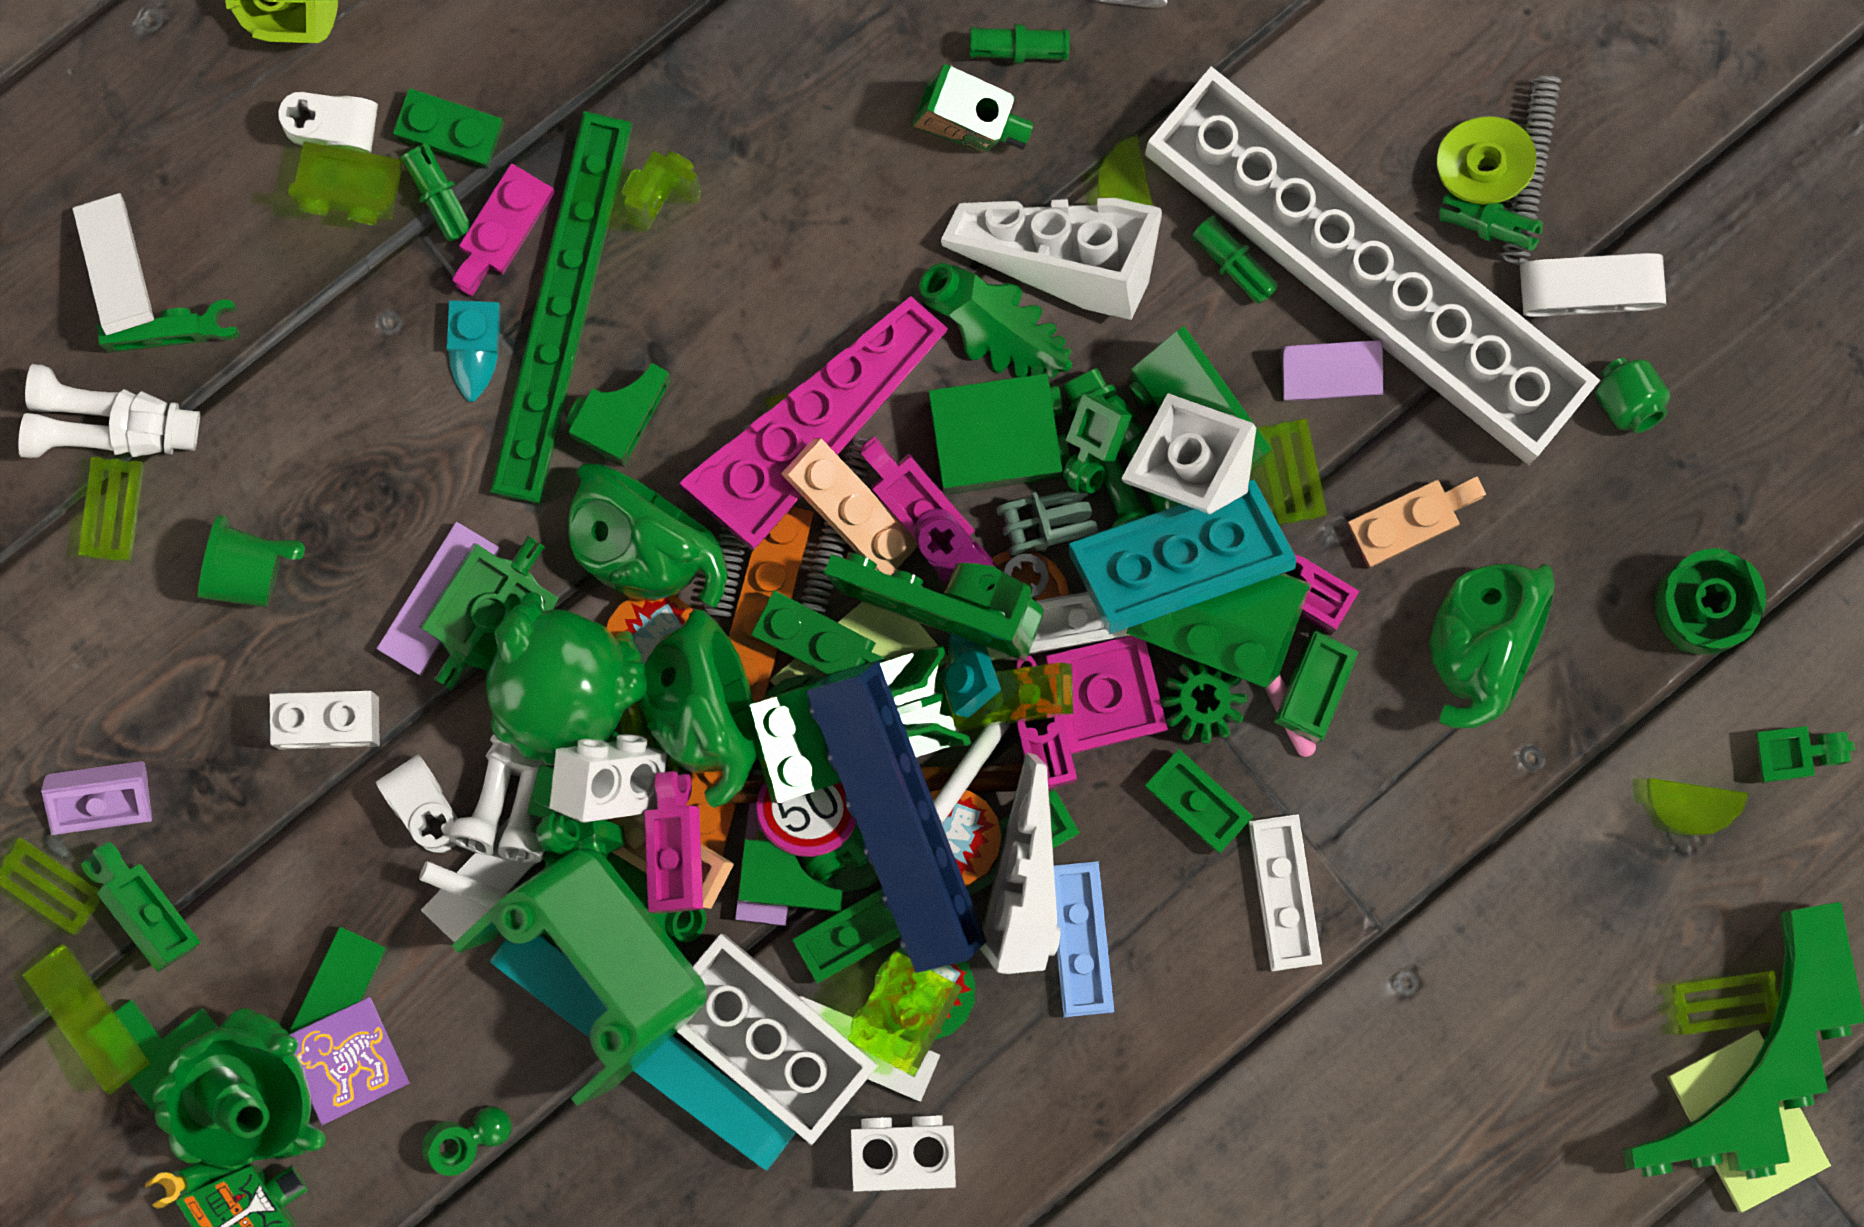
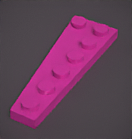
M910 296L859 337L856 342L829 361L825 367L805 383L799 385L785 399L770 411L764 413L745 431L688 474L679 483L678 487L753 552L802 497L781 473L814 438H821L839 455L942 338L948 328Z

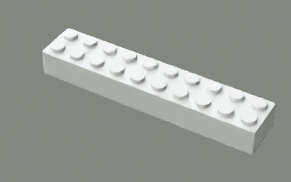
M1212 66L1149 139L1145 155L1370 338L1374 341L1381 340L1382 347L1527 465H1530L1540 455L1599 383V378Z

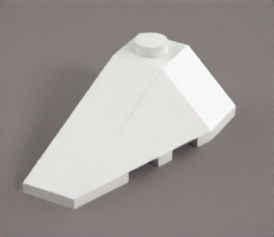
M1097 198V205L1069 206L1068 199L1051 200L1050 207H1023L1018 201L959 203L941 238V243L943 247L1083 309L1132 320L1149 284L1162 212L1159 207L1118 198Z
M1027 752L982 924V930L987 942L980 950L997 972L1005 974L1045 970L1048 957L1056 954L1060 942V927L1056 926L1057 908L1047 765L1036 754Z

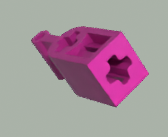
M1294 554L1297 558L1294 570L1299 573L1297 579L1311 584L1300 617L1332 635L1337 630L1360 591L1304 557Z
M1030 655L1027 656L1026 662L1018 659L1015 672L1017 678L1023 681L1027 702L1020 708L1016 720V731L1023 760L1027 752L1036 754L1047 765L1043 748L1046 746L1053 777H1050L1047 765L1048 789L1073 784L1076 782L1077 776L1063 718L1059 708L1052 701L1039 698L1034 677L1037 665ZM1027 666L1031 671L1024 672L1021 668ZM1040 710L1043 718L1051 717L1053 723L1047 725L1045 735H1038L1035 728L1027 729L1025 723L1031 720L1032 711Z

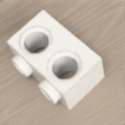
M372 691L270 694V743L279 750L380 746L379 696Z
M619 735L616 742L609 743L600 740L583 739L578 741V746L556 749L550 808L581 822L645 814L646 810L658 809L655 776L656 773H664L667 753L648 746L646 738L636 735Z
M942 1116L912 1117V1127L892 1128V1118L861 1119L862 1129H851L853 1191L956 1187L953 1125L943 1126ZM924 1137L936 1138L943 1146L942 1160L933 1167H924L914 1158V1146ZM882 1139L889 1143L893 1151V1158L888 1166L882 1169H874L865 1163L863 1149L869 1141Z

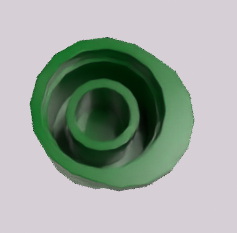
M218 514L213 523L203 559L198 585V598L267 608L277 578L281 556L293 560L301 559L304 557L305 545L298 540H266L231 528L228 518L225 515Z

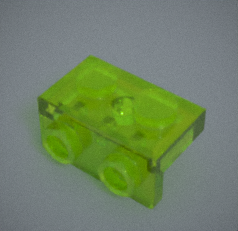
M304 141L295 184L290 183L288 194L294 203L299 204V210L309 214L327 216L330 209L348 213V219L362 224L376 225L378 218L391 221L403 162L397 158Z
M653 150L642 171L635 168L622 189V195L626 196L624 204L630 223L648 232L671 190L694 203H698L702 193L698 175L692 171L695 167L694 164L672 151H669L665 157Z
M895 951L890 960L880 967L875 978V987L865 1006H862L854 1015L851 1022V1032L847 1040L876 1058L915 1077L962 987L931 970L915 973L911 960Z

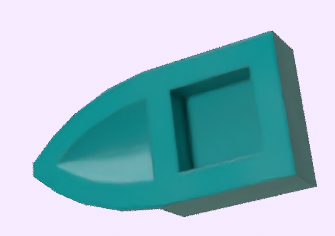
M449 300L447 350L449 352L450 368L460 392L471 403H474L484 392L496 368L499 351L501 311L499 302Z
M950 634L948 644L949 666L940 675L954 714L969 718L1001 691V687L987 648Z

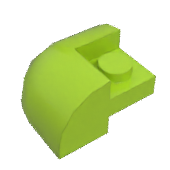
M225 0L226 8L233 11L240 25L252 33L253 38L269 42L320 43L330 34L338 9V0Z

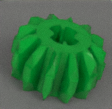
M1198 661L1196 663L1197 675L1194 676L1191 669L1185 663L1181 664L1177 670L1185 684L1168 678L1164 684L1169 691L1178 695V697H1166L1161 700L1162 708H1178L1179 711L1168 718L1166 721L1167 725L1174 727L1184 720L1188 725L1183 730L1181 738L1186 741L1193 735L1195 727L1200 728L1202 744H1209L1211 742L1212 726L1223 739L1227 738L1230 735V730L1223 718L1235 724H1240L1244 718L1240 712L1230 708V706L1242 705L1247 702L1246 694H1230L1229 691L1241 682V678L1232 676L1224 682L1220 679L1224 671L1215 668L1213 674H1207L1208 665ZM1204 689L1212 692L1210 701L1217 705L1216 710L1212 712L1211 708L1208 707L1204 713L1198 712L1195 709L1197 701L1191 697L1192 692L1196 691L1198 695Z

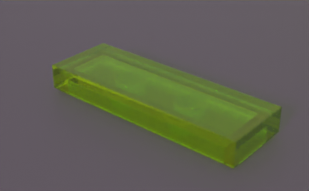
M1058 662L995 672L1001 691L969 718L955 715L949 701V708L956 730L1073 715L1072 664Z
M64 944L60 945L23 974L25 980L104 1092L111 1095L150 1064L148 1058L69 947Z

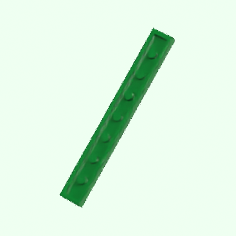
M583 112L490 491L494 495L537 505L541 504L633 128L632 122Z

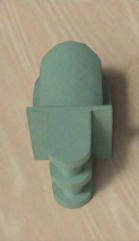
M1071 489L1039 498L1037 492L1032 494V497L998 506L996 508L997 515L1003 516L1006 524L1002 528L1003 535L1009 536L1012 545L1008 549L1010 557L1038 551L1045 553L1048 546L1098 534L1096 521H1086L1092 513L1089 502H1081L1087 498V492L1081 491L1078 493ZM1029 510L1031 519L1020 521L1018 513ZM1035 530L1037 539L1026 542L1024 533Z

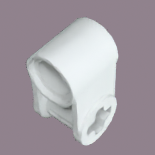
M295 92L288 95L281 102L278 110L279 120L287 137L293 143L301 146L331 149L352 155L371 154L378 108L376 102L353 96L335 97L306 92ZM302 110H309L313 120H306L304 128H298L293 118H300Z
M419 754L376 781L384 798L398 818L403 821L418 844L433 853H445L456 846L455 843L450 841L449 835L451 827L458 817L443 796L442 789ZM434 817L440 822L447 821L441 826L444 835L439 839H436L431 834L425 835L431 830L428 821Z

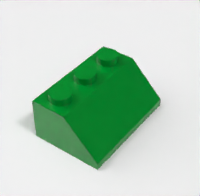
M1185 326L1174 332L1131 370L1129 377L1133 383L1128 388L1135 401L1144 411L1151 407L1154 413L1157 414L1169 393L1253 423ZM1257 427L1250 473L1264 464L1272 450Z
M1282 573L1129 627L1126 634L1267 688L1280 674L1311 584Z

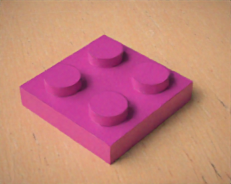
M1127 636L1046 656L1057 706L1063 718L1071 754L1138 739L1168 730L1146 641L1134 636Z

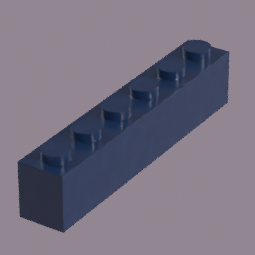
M879 660L825 676L806 691L809 697V710L812 718L820 725L828 746V760L832 768L838 772L846 792L845 801L847 809L856 818L862 833L865 855L868 861L874 865L881 882L882 898L887 909L893 913L900 931V944L904 954L910 958L915 973L969 960L987 940Z

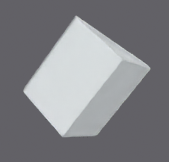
M1168 393L1121 479L1126 484L1211 514L1248 492L1256 427L1251 422Z

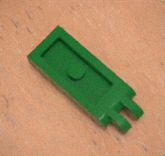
M775 590L772 591L750 636L826 675L865 665L866 662L886 660L872 652L876 645L874 641Z

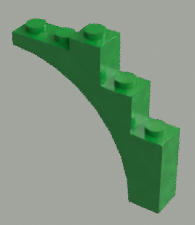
M1841 902L1781 913L1785 952L1781 993L1770 1030L1752 1064L1730 1091L1696 1120L1661 1138L1623 1148L1626 1169L1641 1168L1642 1176L1650 1177L1672 1173L1671 1163L1691 1159L1693 1168L1722 1164L1721 1154L1726 1153L1730 1171H1745L1746 1179L1748 1180L1777 1175L1775 1165L1790 1162L1778 1101H1783L1784 1110L1815 1105L1813 1095L1828 1092L1816 1031H1820L1822 1040L1850 1036L1852 1035L1851 1025L1864 1023V1011Z

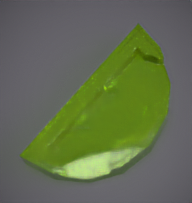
M1137 135L1119 142L1105 157L1098 175L1099 198H1118L1153 206Z
M1655 778L1647 779L1648 800L1656 816L1670 829L1688 836L1711 835L1728 827L1743 812L1749 795L1747 792Z

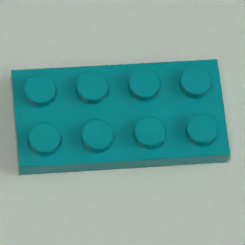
M1254 479L1249 481L1248 492L1211 514L1181 504L1069 544V555L1109 634L1294 570L1297 559Z

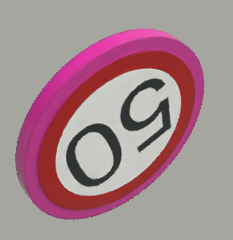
M765 782L757 799V819L764 835L781 850L798 856H819L837 849L850 837L857 821L847 809L845 801L846 792L842 782L780 803H771Z

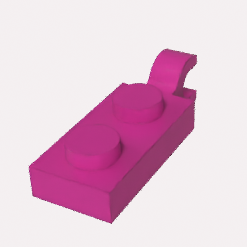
M510 164L459 245L460 250L470 257L463 262L453 278L456 288L472 297L490 268L501 275L505 273L555 193L554 188L514 164Z
M875 435L859 448L863 457L881 476L871 485L872 490L914 538L916 520L922 513L930 509L948 511L955 517L969 536L975 532L973 526L910 454L897 463ZM936 527L929 532L931 539L938 540L940 544L948 539L945 531L940 532Z
M675 771L656 773L655 789L658 809L645 811L648 912L662 914L703 909L699 807L686 806L692 792L691 777L688 774L677 775Z

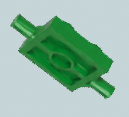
M527 536L525 542L511 561L496 557L476 543L472 544L419 625V628L438 639L447 652L451 654L434 678L436 681L452 690L467 665L481 668L488 672L498 652L495 630L503 621L504 616L519 605L523 596L527 593H539L544 601V610H550L555 607L559 598L541 587L533 575L529 573L530 568L542 550L545 549V546Z

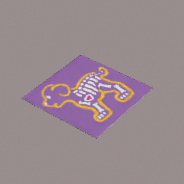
M371 997L290 1034V1036L298 1041L295 1054L303 1065L304 1074L310 1089L312 1105L321 1125L410 1084Z

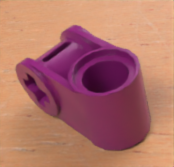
M930 509L922 513L916 520L914 535L919 549L936 570L937 575L945 586H947L953 568L957 563H975L998 568L976 540L973 541L955 517L948 511ZM936 527L940 532L945 531L948 539L940 544L938 540L931 539L929 532Z

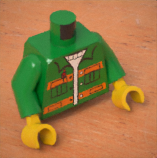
M203 1161L175 1171L173 1175L166 1172L160 1173L145 1184V1188L150 1187L154 1183L163 1185L167 1192L166 1198L152 1205L156 1208H163L176 1200L175 1202L192 1227H295L297 1223L286 1205L309 1190L304 1179L293 1165L269 1180L259 1165H251L249 1167L245 1165L239 1170L232 1171L208 1165Z

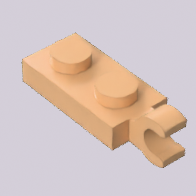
M1478 476L1447 492H1444L1439 480H1436L1349 521L1347 526L1369 569L1458 527L1460 523L1454 512L1483 499L1486 493Z

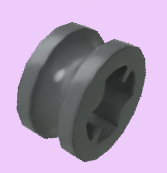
M1017 555L1007 563L1004 573L1011 576L1014 569L1019 572L1021 571L1022 564L1032 565V573L1040 576V582L1037 586L1033 583L1030 585L1032 590L1031 598L1035 599L1045 591L1048 583L1047 567L1035 555Z

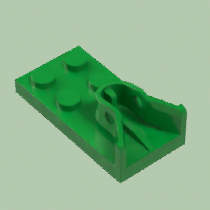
M848 553L847 558L844 559L831 554L824 574L841 594L1026 662L1043 619L1044 610L1041 605L1031 598L1032 590L1030 586L1007 575L995 566L975 563L955 564L943 594L923 587V580L905 571L895 570L893 576L876 570L877 564L861 555ZM995 585L991 590H987L988 587Z
M943 646L923 647L880 661L916 757L949 746H966L971 744L969 736L956 731L938 670V664L945 655ZM818 682L743 705L751 734L758 749L757 755L771 803H780L841 783L838 772L832 768L828 760V746L820 725L814 721L809 710V697L806 691Z

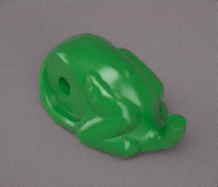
M584 463L578 467L577 475L580 477L581 484L572 500L568 516L570 547L576 561L604 585L634 600L655 601L676 595L689 586L695 576L701 571L705 575V586L699 595V599L707 605L716 608L724 595L728 574L723 551L712 532L645 484L620 471L601 464Z
M1493 564L1468 571L1455 580L1435 616L1429 646L1432 663L1447 689L1455 696L1467 699L1472 703L1469 707L1457 708L1446 704L1440 716V724L1451 728L1475 729L1496 720L1511 707L1534 657L1551 608L1555 583L1553 571L1549 565L1541 564L1537 569H1531L1515 564Z
M693 610L689 613L686 623L664 636L644 664L647 691L639 701V705L656 746L660 751L667 753L666 757L672 764L691 773L722 770L723 777L719 783L705 791V798L712 808H717L728 803L742 790L753 763L758 759V749L751 734L743 706L752 703L753 698L744 665L729 637L707 612Z

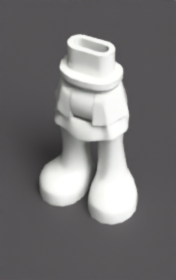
M31 364L25 389V402L30 411L79 413L110 418L109 426L66 422L38 414L25 413L19 431L20 457L37 458L53 447L64 446L110 450L115 455L129 452L132 457L162 452L163 448L165 454L170 455L173 454L174 448L195 451L200 412L179 409V404L171 402L168 409V403L142 391L135 395L125 389L121 392H100L72 388L59 383L51 368L44 365Z
M493 734L490 739L493 745L486 754L488 766L477 807L471 817L459 818L453 823L449 839L456 845L483 855H493L501 812L510 777L513 774L520 776L512 813L507 828L500 840L498 854L503 859L514 862H540L543 858L544 849L535 834L536 817L528 815L527 810L539 765H549L542 760L532 761L526 759L514 745L502 743Z

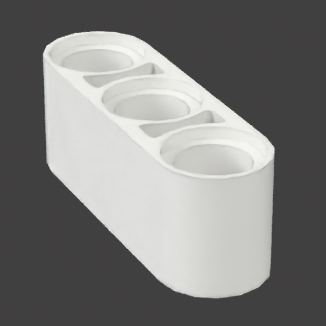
M1660 254L1543 259L1525 262L1520 265L1523 314L1525 316L1545 317L1653 310L1667 306L1663 256Z

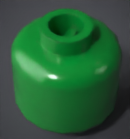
M1623 357L1611 362L1602 370L1601 376L1603 379L1597 386L1595 396L1617 429L1624 431L1633 430L1639 434L1653 428L1665 418L1668 413L1666 406L1671 395L1667 386L1649 361L1643 359L1627 361Z

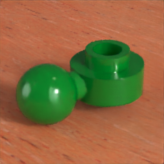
M489 1106L479 1110L475 1114L471 1126L466 1129L452 1121L438 1123L427 1132L423 1139V1158L430 1167L441 1175H459L466 1171L473 1163L477 1152V1145L482 1144L487 1147H496L503 1144L509 1138L512 1131L511 1119L503 1109ZM451 1139L452 1144L446 1152L440 1153L441 1144L445 1140Z

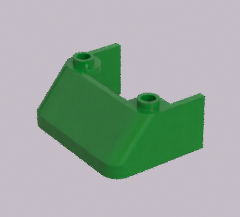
M582 848L566 854L505 895L451 945L457 953L492 941L500 934L511 942L526 943L536 939L546 930L602 1000L608 1010L593 1024L590 1041L594 1052L606 1067L571 1098L577 1106L614 1089L703 1008L706 1001V987L702 978L605 856L592 848Z

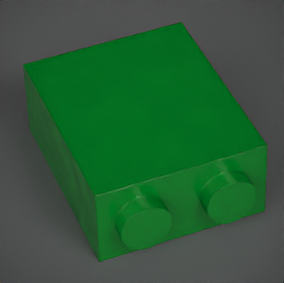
M1048 373L929 390V405L941 487L945 495L1061 479L1062 465H1066L1070 456L1066 434L1057 436L1054 417L1063 415L1059 386L1050 387Z

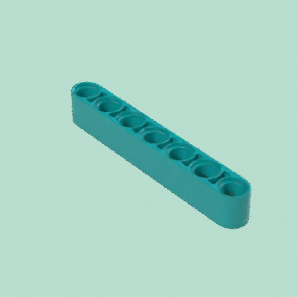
M540 935L526 943H514L505 939L489 960L496 968L589 1038L595 1021L608 1010L568 957ZM675 1036L669 1038L634 1070L635 1073L766 1171L770 1169L797 1133L752 1094Z

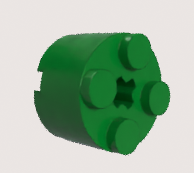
M1720 548L1697 551L1674 565L1658 583L1655 596V613L1663 633L1679 650L1699 655L1721 653L1746 640L1758 626L1766 606V589L1757 569L1746 559L1743 560L1739 556L1730 553V551ZM1706 595L1708 598L1717 597L1719 605L1714 609L1710 607L1704 608L1701 599Z

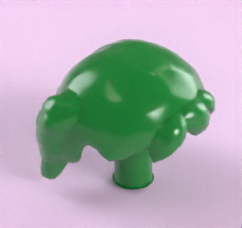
M529 592L523 596L521 603L504 616L503 621L495 630L498 652L486 676L488 705L493 714L491 728L499 741L514 745L526 759L532 761L542 760L546 764L554 766L556 749L578 746V741L583 739L606 742L618 726L624 710L632 704L639 702L646 694V669L641 653L637 650L633 634L628 630L618 632L613 636L603 625L565 610H544V601L537 592Z
M240 1008L232 1012L218 1029L208 1031L182 1046L170 1060L164 1077L158 1081L152 1094L153 1102L156 1105L155 1121L160 1129L169 1134L171 1152L178 1159L186 1163L193 1164L203 1161L208 1165L233 1171L239 1170L256 1160L270 1158L286 1159L297 1157L307 1151L314 1152L323 1148L326 1142L325 1134L309 1124L312 1101L303 1065L295 1054L298 1047L297 1039L290 1036L280 1026L278 1021L271 1019L264 1013H256L252 1009Z

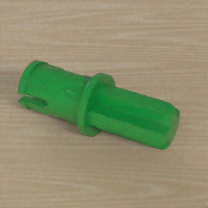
M425 143L420 146L421 148L418 146L405 153L400 159L404 162L421 194V197L418 198L420 203H427L445 238L448 241H454L465 236L471 228V224L451 189L455 186L453 180L448 182L430 149L429 143Z
M1214 215L1204 221L1190 237L1221 267L1219 273L1221 275L1227 273L1255 303H1263L1276 291L1278 287L1277 282L1248 253L1250 247L1247 244L1242 247L1217 221Z

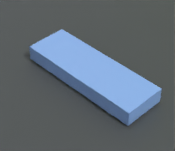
M1099 861L1054 866L1057 908L1056 926L1060 927L1057 960L1063 1018L1114 1013Z

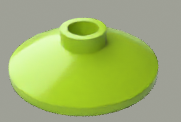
M1491 116L1470 119L1453 128L1443 139L1437 154L1438 173L1444 186L1456 197L1475 204L1500 203L1516 196L1531 181L1537 164L1536 148L1529 134L1518 124L1510 120ZM1484 166L1495 168L1492 171H1480Z

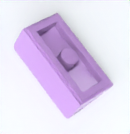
M1381 340L1284 346L1280 351L1283 401L1383 395V349Z
M144 761L52 773L44 778L41 792L51 835L152 821L147 771Z

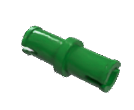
M1014 24L1013 29L976 28L975 26H970L969 59L1011 58L1014 64H1024V59L1068 61L1070 46L1069 29H1025V24Z
M1449 191L1442 203L1460 208V213L1440 207L1439 220L1441 222L1451 223L1478 232V237L1486 241H1492L1496 238L1523 247L1528 251H1533L1540 239L1521 233V230L1524 229L1542 235L1543 222L1541 220H1534L1504 210L1502 203H1470L1456 197Z

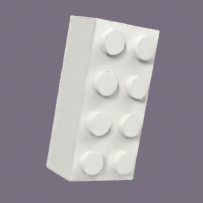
M720 934L693 966L706 987L705 1004L677 1032L812 1145L879 1064L725 934Z

